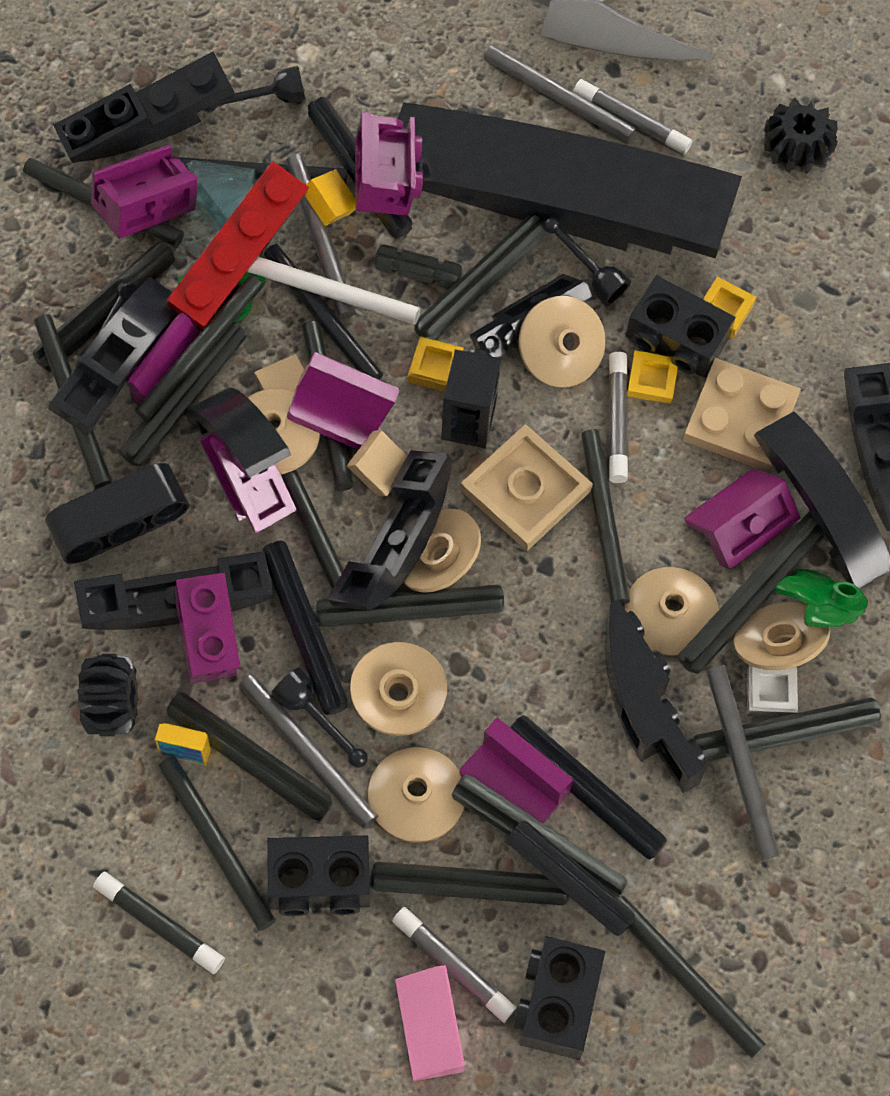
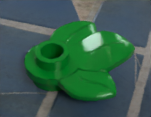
M797 569L794 571V576L785 577L775 587L776 593L793 597L807 604L804 613V623L806 626L840 627L844 624L854 623L859 616L865 613L868 605L866 596L856 585L846 581L836 582L829 576L814 570Z

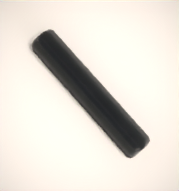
M528 821L519 823L508 836V845L614 935L620 936L634 921L636 916L634 911Z

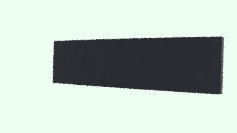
M404 102L397 118L404 122V129H407L410 117H415V136L422 137L420 162L415 163L416 171L423 173L422 191L522 221L532 214L537 215L543 221L549 216H556L561 222V228L567 234L626 251L629 243L671 255L674 246L716 259L742 178L740 175L628 145L475 113Z

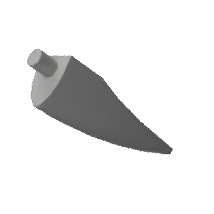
M531 0L548 6L540 36L549 37L562 43L609 54L650 59L701 60L712 59L714 55L712 52L655 32L600 0Z

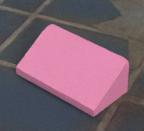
M446 965L436 966L395 979L413 1081L464 1072V1058Z

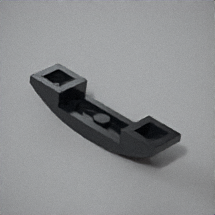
M890 363L845 368L844 379L847 403L860 465L875 509L886 530L890 531Z
M228 387L185 410L188 422L202 435L210 432L226 447L233 464L248 478L291 456L288 446L265 415L248 397L235 388Z
M793 411L757 431L754 437L778 474L785 471L832 545L833 549L828 553L846 582H850L860 589L889 572L890 554L872 515L840 463L813 429Z
M415 450L409 452L391 485L398 500L363 563L351 561L347 563L327 599L331 605L371 611L388 599L408 577L433 533L443 506L452 459L448 454Z
M265 552L217 558V566L125 581H123L122 574L74 581L82 629L128 630L179 624L174 597V587L177 579L225 573L231 612L273 598V591Z

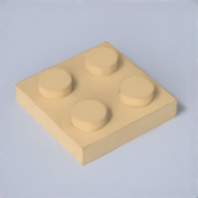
M715 358L684 434L683 442L769 473L772 464L757 442L754 434L793 412L801 389Z
M524 424L461 482L460 491L521 547L528 551L591 492L593 483L530 427Z

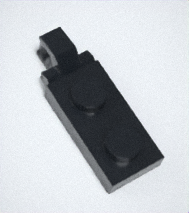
M562 274L493 314L492 318L494 321L470 334L475 349L485 351L492 357L506 354L509 344L516 343L519 340V332L523 320L535 305L547 298L556 296H569L585 301L592 297L587 282Z

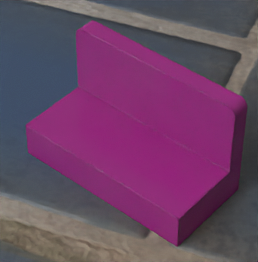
M314 352L299 378L287 413V419L359 450L372 431H379L381 429L382 422L396 402L399 388Z
M751 469L684 517L689 528L707 536L719 565L728 569L736 566L801 518L786 481L757 469Z
M498 717L484 731L483 744L459 771L462 777L464 775H471L542 823L550 817L570 794L573 782L570 776Z

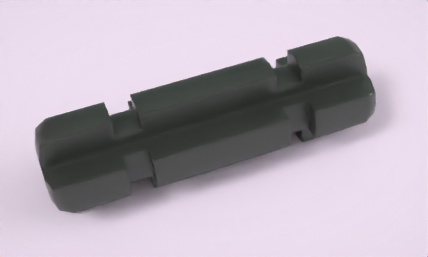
M385 244L379 246L375 256V268L379 271L392 274L393 270L399 271V276L433 284L434 280L440 281L439 286L449 289L462 276V265L448 260H445L444 264L438 263L439 258L408 250H403V253L397 252V247Z

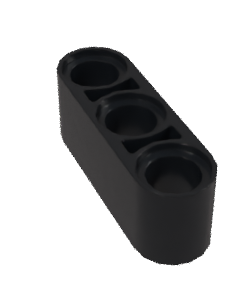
M157 463L58 506L47 515L45 523L64 562L76 564L177 520L187 512L190 504L169 464Z

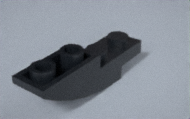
M212 51L137 92L129 84L53 124L72 163L96 160L136 150L186 130L201 122L197 114L198 112L231 96L235 92L216 55Z
M149 277L122 305L79 358L77 367L50 401L48 409L88 435L127 383L129 376L177 317L178 313L166 305V301L172 292Z
M617 600L610 604L606 620L605 659L610 691L618 717L640 761L642 762L658 753L681 791L685 793L699 785L706 771L704 767L706 764L704 754L693 739L687 741L678 727V724H680L679 716L670 701L660 699L661 696L665 695L670 680L668 677L670 669L665 658L658 650L652 651L644 640V628L637 615L633 611L626 612L620 601Z

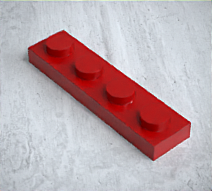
M272 161L168 297L166 305L178 314H181V312L186 314L197 328L203 330L306 195L309 187Z

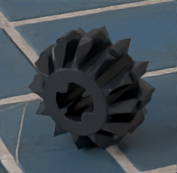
M796 98L789 103V107L779 104L774 109L773 116H770L765 123L764 151L772 152L773 164L783 161L787 163L788 173L795 166H800L805 174L812 169L813 165L822 168L827 163L828 157L835 152L838 140H836L837 121L829 119V107L820 110L815 109L813 99L806 105H801Z
M116 653L101 654L85 658L82 663L81 672L78 675L79 689L77 693L79 701L77 707L80 710V722L87 734L99 735L100 737H115V735L127 734L135 726V718L138 715L139 683L136 680L137 670L129 656H118Z

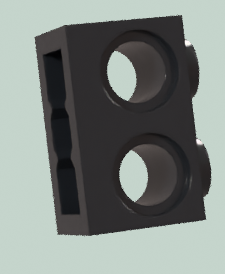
M656 275L630 315L626 337L630 338L633 344L644 352H656L663 356L672 357L671 362L678 367V370L686 374L696 373L705 378L712 367L714 359L719 356L729 340L736 317ZM660 316L668 322L657 324L651 321L649 317ZM700 337L708 344L696 345L688 338Z
M455 349L443 398L441 440L486 449L497 403L501 358L492 357L489 353L477 349L468 351Z
M368 835L267 838L268 902L270 910L279 909V914L283 916H304L309 914V909L330 908V913L351 915L359 913L360 907H370ZM342 867L351 868L358 875L357 880L349 886H338L332 882L330 877L335 870ZM290 869H300L308 876L306 882L296 888L286 887L280 882V879Z
M548 936L545 937L542 951L532 949L525 979L535 981L530 1000L520 998L514 1023V1029L523 1031L520 1046L580 1060L585 1047L605 950ZM557 962L569 963L575 969L577 978L570 983H560L552 977L549 968ZM545 1011L558 1012L564 1018L566 1028L559 1033L546 1032L541 1028L538 1016Z

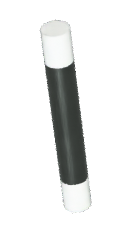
M104 871L96 879L93 888L213 975L220 969L225 961L224 956Z

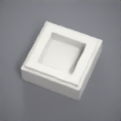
M748 666L747 716L781 717L798 713L797 667L785 670H763Z

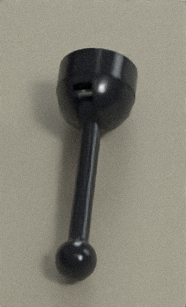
M294 66L279 71L272 85L234 93L204 109V111L213 112L220 105L275 94L285 103L304 101L306 98L299 67Z
M549 216L544 220L543 227L545 231L555 234L594 274L592 279L593 292L605 306L612 304L625 293L631 284V280L621 270L612 266L600 268L561 228V222L556 216Z
M300 668L291 671L275 686L271 695L288 710L305 708L349 755L348 761L353 767L360 768L367 763V753L363 749L355 748L312 703L314 686L309 677Z

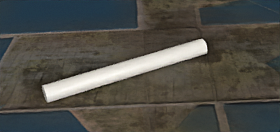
M258 257L248 271L261 277L413 325L417 323L420 315V307L265 258Z

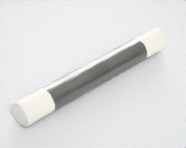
M583 79L577 82L573 92L683 155L690 149L693 140Z
M613 352L609 355V480L613 483H624L628 480L627 354L624 352Z
M403 907L395 915L392 922L440 966L446 965L447 972L505 1024L514 1015L518 1008L411 911Z

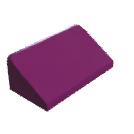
M181 312V314L177 315L129 376L128 383L134 403L139 404L199 335V330L186 314Z

